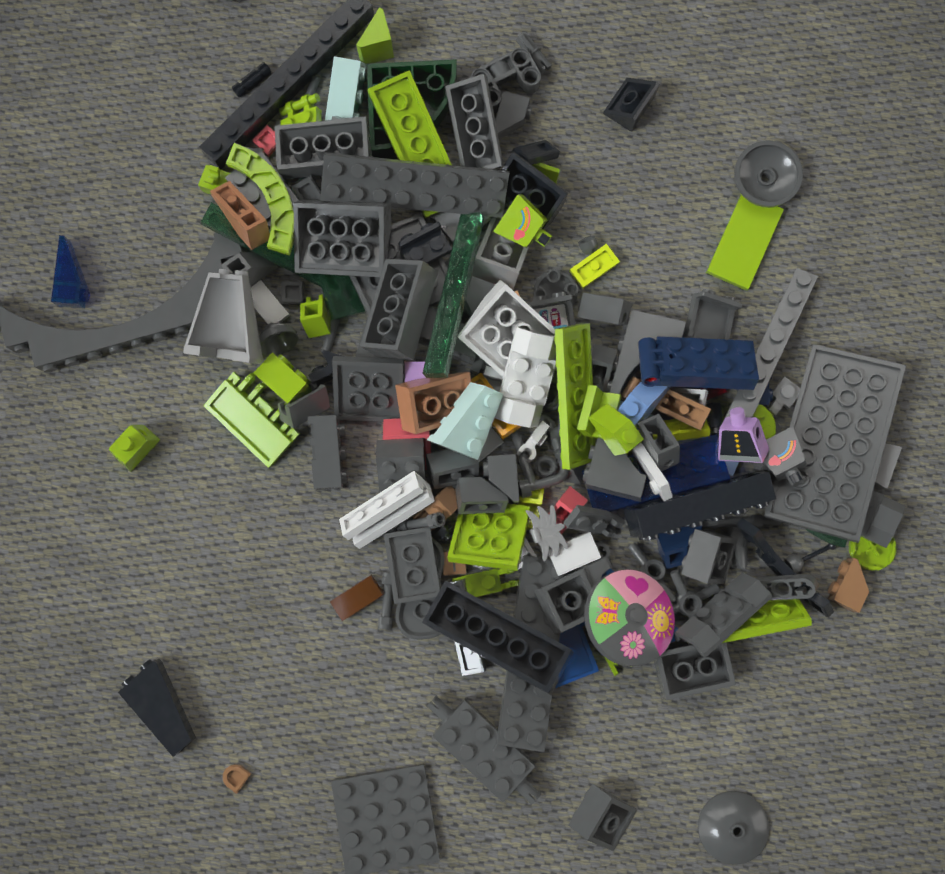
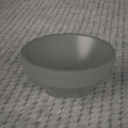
M281 322L266 325L259 335L262 355L269 356L271 353L277 356L288 352L297 344L299 339L297 332L292 326Z

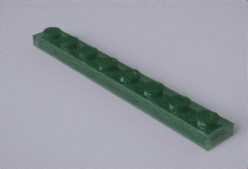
M481 212L460 214L422 372L426 378H448L485 218Z

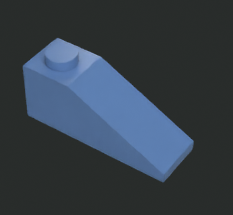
M640 382L617 411L630 419L636 429L639 430L637 423L649 417L671 386L647 387Z

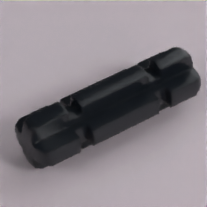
M265 62L257 66V70L254 69L243 77L241 83L237 82L232 86V90L237 97H242L246 94V90H251L261 82L263 76L266 78L271 74V69Z

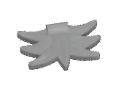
M553 505L550 506L549 514L542 507L537 506L540 519L533 512L526 510L533 526L530 532L534 543H539L541 547L543 561H546L548 557L549 546L555 557H557L559 552V543L565 549H568L566 540L559 532L565 527V524H556V512Z

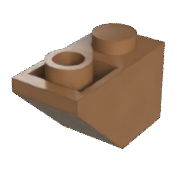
M452 486L442 489L434 497V502L420 510L413 519L425 518L429 514L441 512L446 520L458 508L455 489Z
M847 558L846 561L843 560L839 565L838 573L840 574L837 581H833L829 586L828 593L830 595L828 600L851 612L860 613L869 594V589L859 561L855 558Z

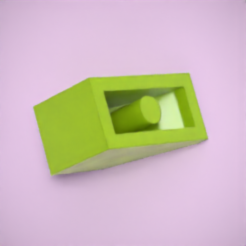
M604 404L588 417L614 456L628 453L644 440L632 421L608 404Z

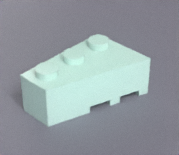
M334 56L325 121L331 120L332 116H339L344 119L360 117L358 108L363 99L362 88L367 71L365 63Z
M470 382L454 403L455 407L447 417L441 420V426L427 440L478 460L503 393L487 386Z

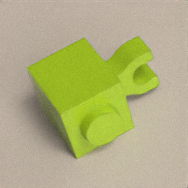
M206 165L198 186L202 192L210 194L211 190L228 182L225 177L230 173L220 170L218 167Z
M323 294L318 295L319 299L316 301H312L311 297H306V303L300 304V321L308 338L330 334L331 317L325 306Z

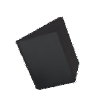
M626 78L603 114L632 132L655 98L660 84L656 81Z

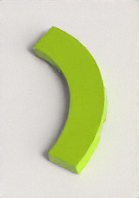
M234 143L226 162L227 166L240 171L256 183L269 205L271 230L267 247L270 250L290 255L294 243V213L288 190L279 174L271 165L254 151Z

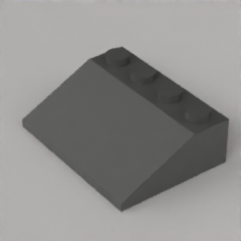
M300 200L293 203L295 273L381 276L385 259L388 257L391 232V204Z

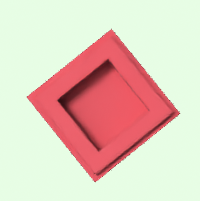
M266 125L253 138L252 142L258 148L264 149L268 157L276 150L275 131Z

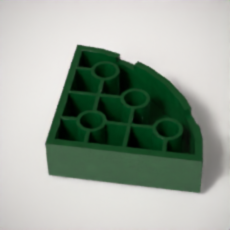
M457 59L367 64L368 89L410 70L435 128H438L449 111L445 86L457 82ZM368 93L372 157H393L396 153Z

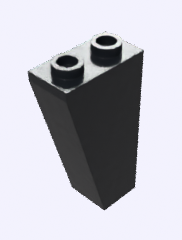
M149 659L139 668L141 672L136 677L131 675L121 684L123 688L118 693L172 757H174L195 740L196 736L163 662L160 659L153 661Z

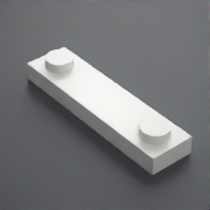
M640 442L630 451L650 479L649 485L655 495L659 494L663 501L672 498L668 481Z

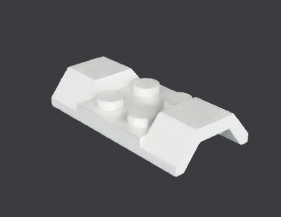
M516 327L500 388V393H503V397L494 418L523 427H538L556 365L555 336Z

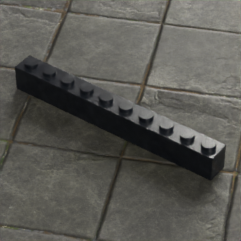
M347 0L199 146L203 154L221 170L226 165L234 143L245 146L279 112V108L291 101L310 82L311 77L316 76L374 17L373 5L368 0Z

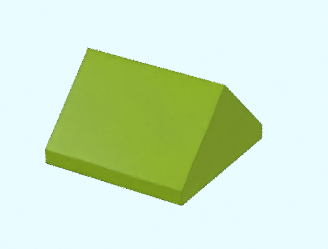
M380 7L356 45L359 59L366 65L394 58L385 14Z

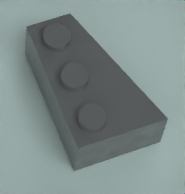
M336 415L309 416L308 424H311L312 438L309 439L310 446H312L313 459L311 462L314 489H344V483H348L347 469H343V460H347L346 446H342V437L346 436L345 424H341V420Z

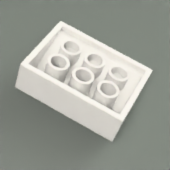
M499 280L481 301L457 337L503 377L516 327L549 336H555V329L509 286Z

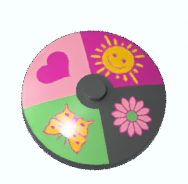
M631 569L612 572L601 578L592 587L587 597L584 613L586 629L596 649L608 660L623 666H639L656 660L668 648L675 628L673 606L665 589L648 574Z

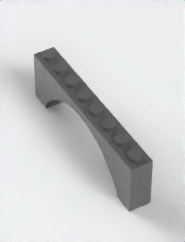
M632 310L627 324L623 326V330H626L625 337L619 340L617 351H620L619 360L614 359L612 372L615 375L613 381L609 380L606 393L622 395L627 383L640 369L639 340L647 337L656 340L657 336L683 337L686 322ZM598 438L596 446L592 445L589 452V459H592L590 468L586 467L583 475V481H586V488L641 502L647 475L641 474L626 454L614 456L605 441Z

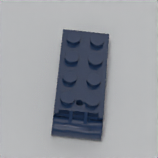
M657 336L656 340L647 337L642 338L638 342L641 382L647 387L673 386L754 390L759 381L753 341Z

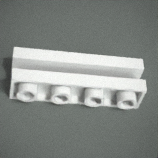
M415 471L411 472L340 518L342 535L347 540L353 538L354 545L361 549L433 503L434 497L430 485Z

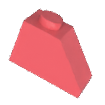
M571 486L554 505L556 524H564V521L576 505L584 506L588 501ZM566 525L559 531L561 534L566 530Z

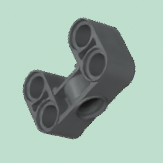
M516 48L501 57H497L488 64L475 69L471 74V78L486 74L490 97L497 100V102L492 104L493 113L498 112L502 95L498 86L510 80H517L525 93L532 94L538 91L541 80L538 67L530 53L524 48ZM518 59H522L525 61V63L517 64L515 63V61ZM527 78H533L535 79V82L528 83L525 80Z

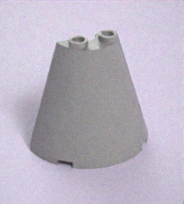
M219 269L218 273H208L184 346V354L217 357L247 363H263L249 272L235 270L234 275L232 270Z

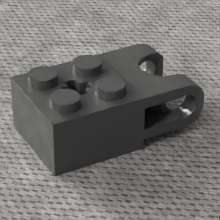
M608 557L534 591L554 634L562 633L585 621V604L589 592L601 579L602 574L612 567ZM567 598L571 600V603L568 605L565 602Z

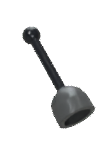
M830 541L827 546L801 558L798 555H791L784 558L783 561L797 574L802 570L805 561L829 549L835 550L837 543Z

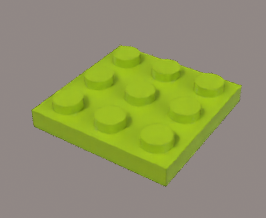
M507 504L504 513L458 514L447 556L448 562L518 571L529 522L526 510L531 511L530 506Z

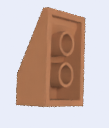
M470 372L421 378L396 384L402 430L419 434L439 428L441 420L450 414L455 407L454 403L471 382Z

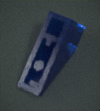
M59 235L51 302L59 307L85 309V304L90 298L88 286L71 241L64 235Z

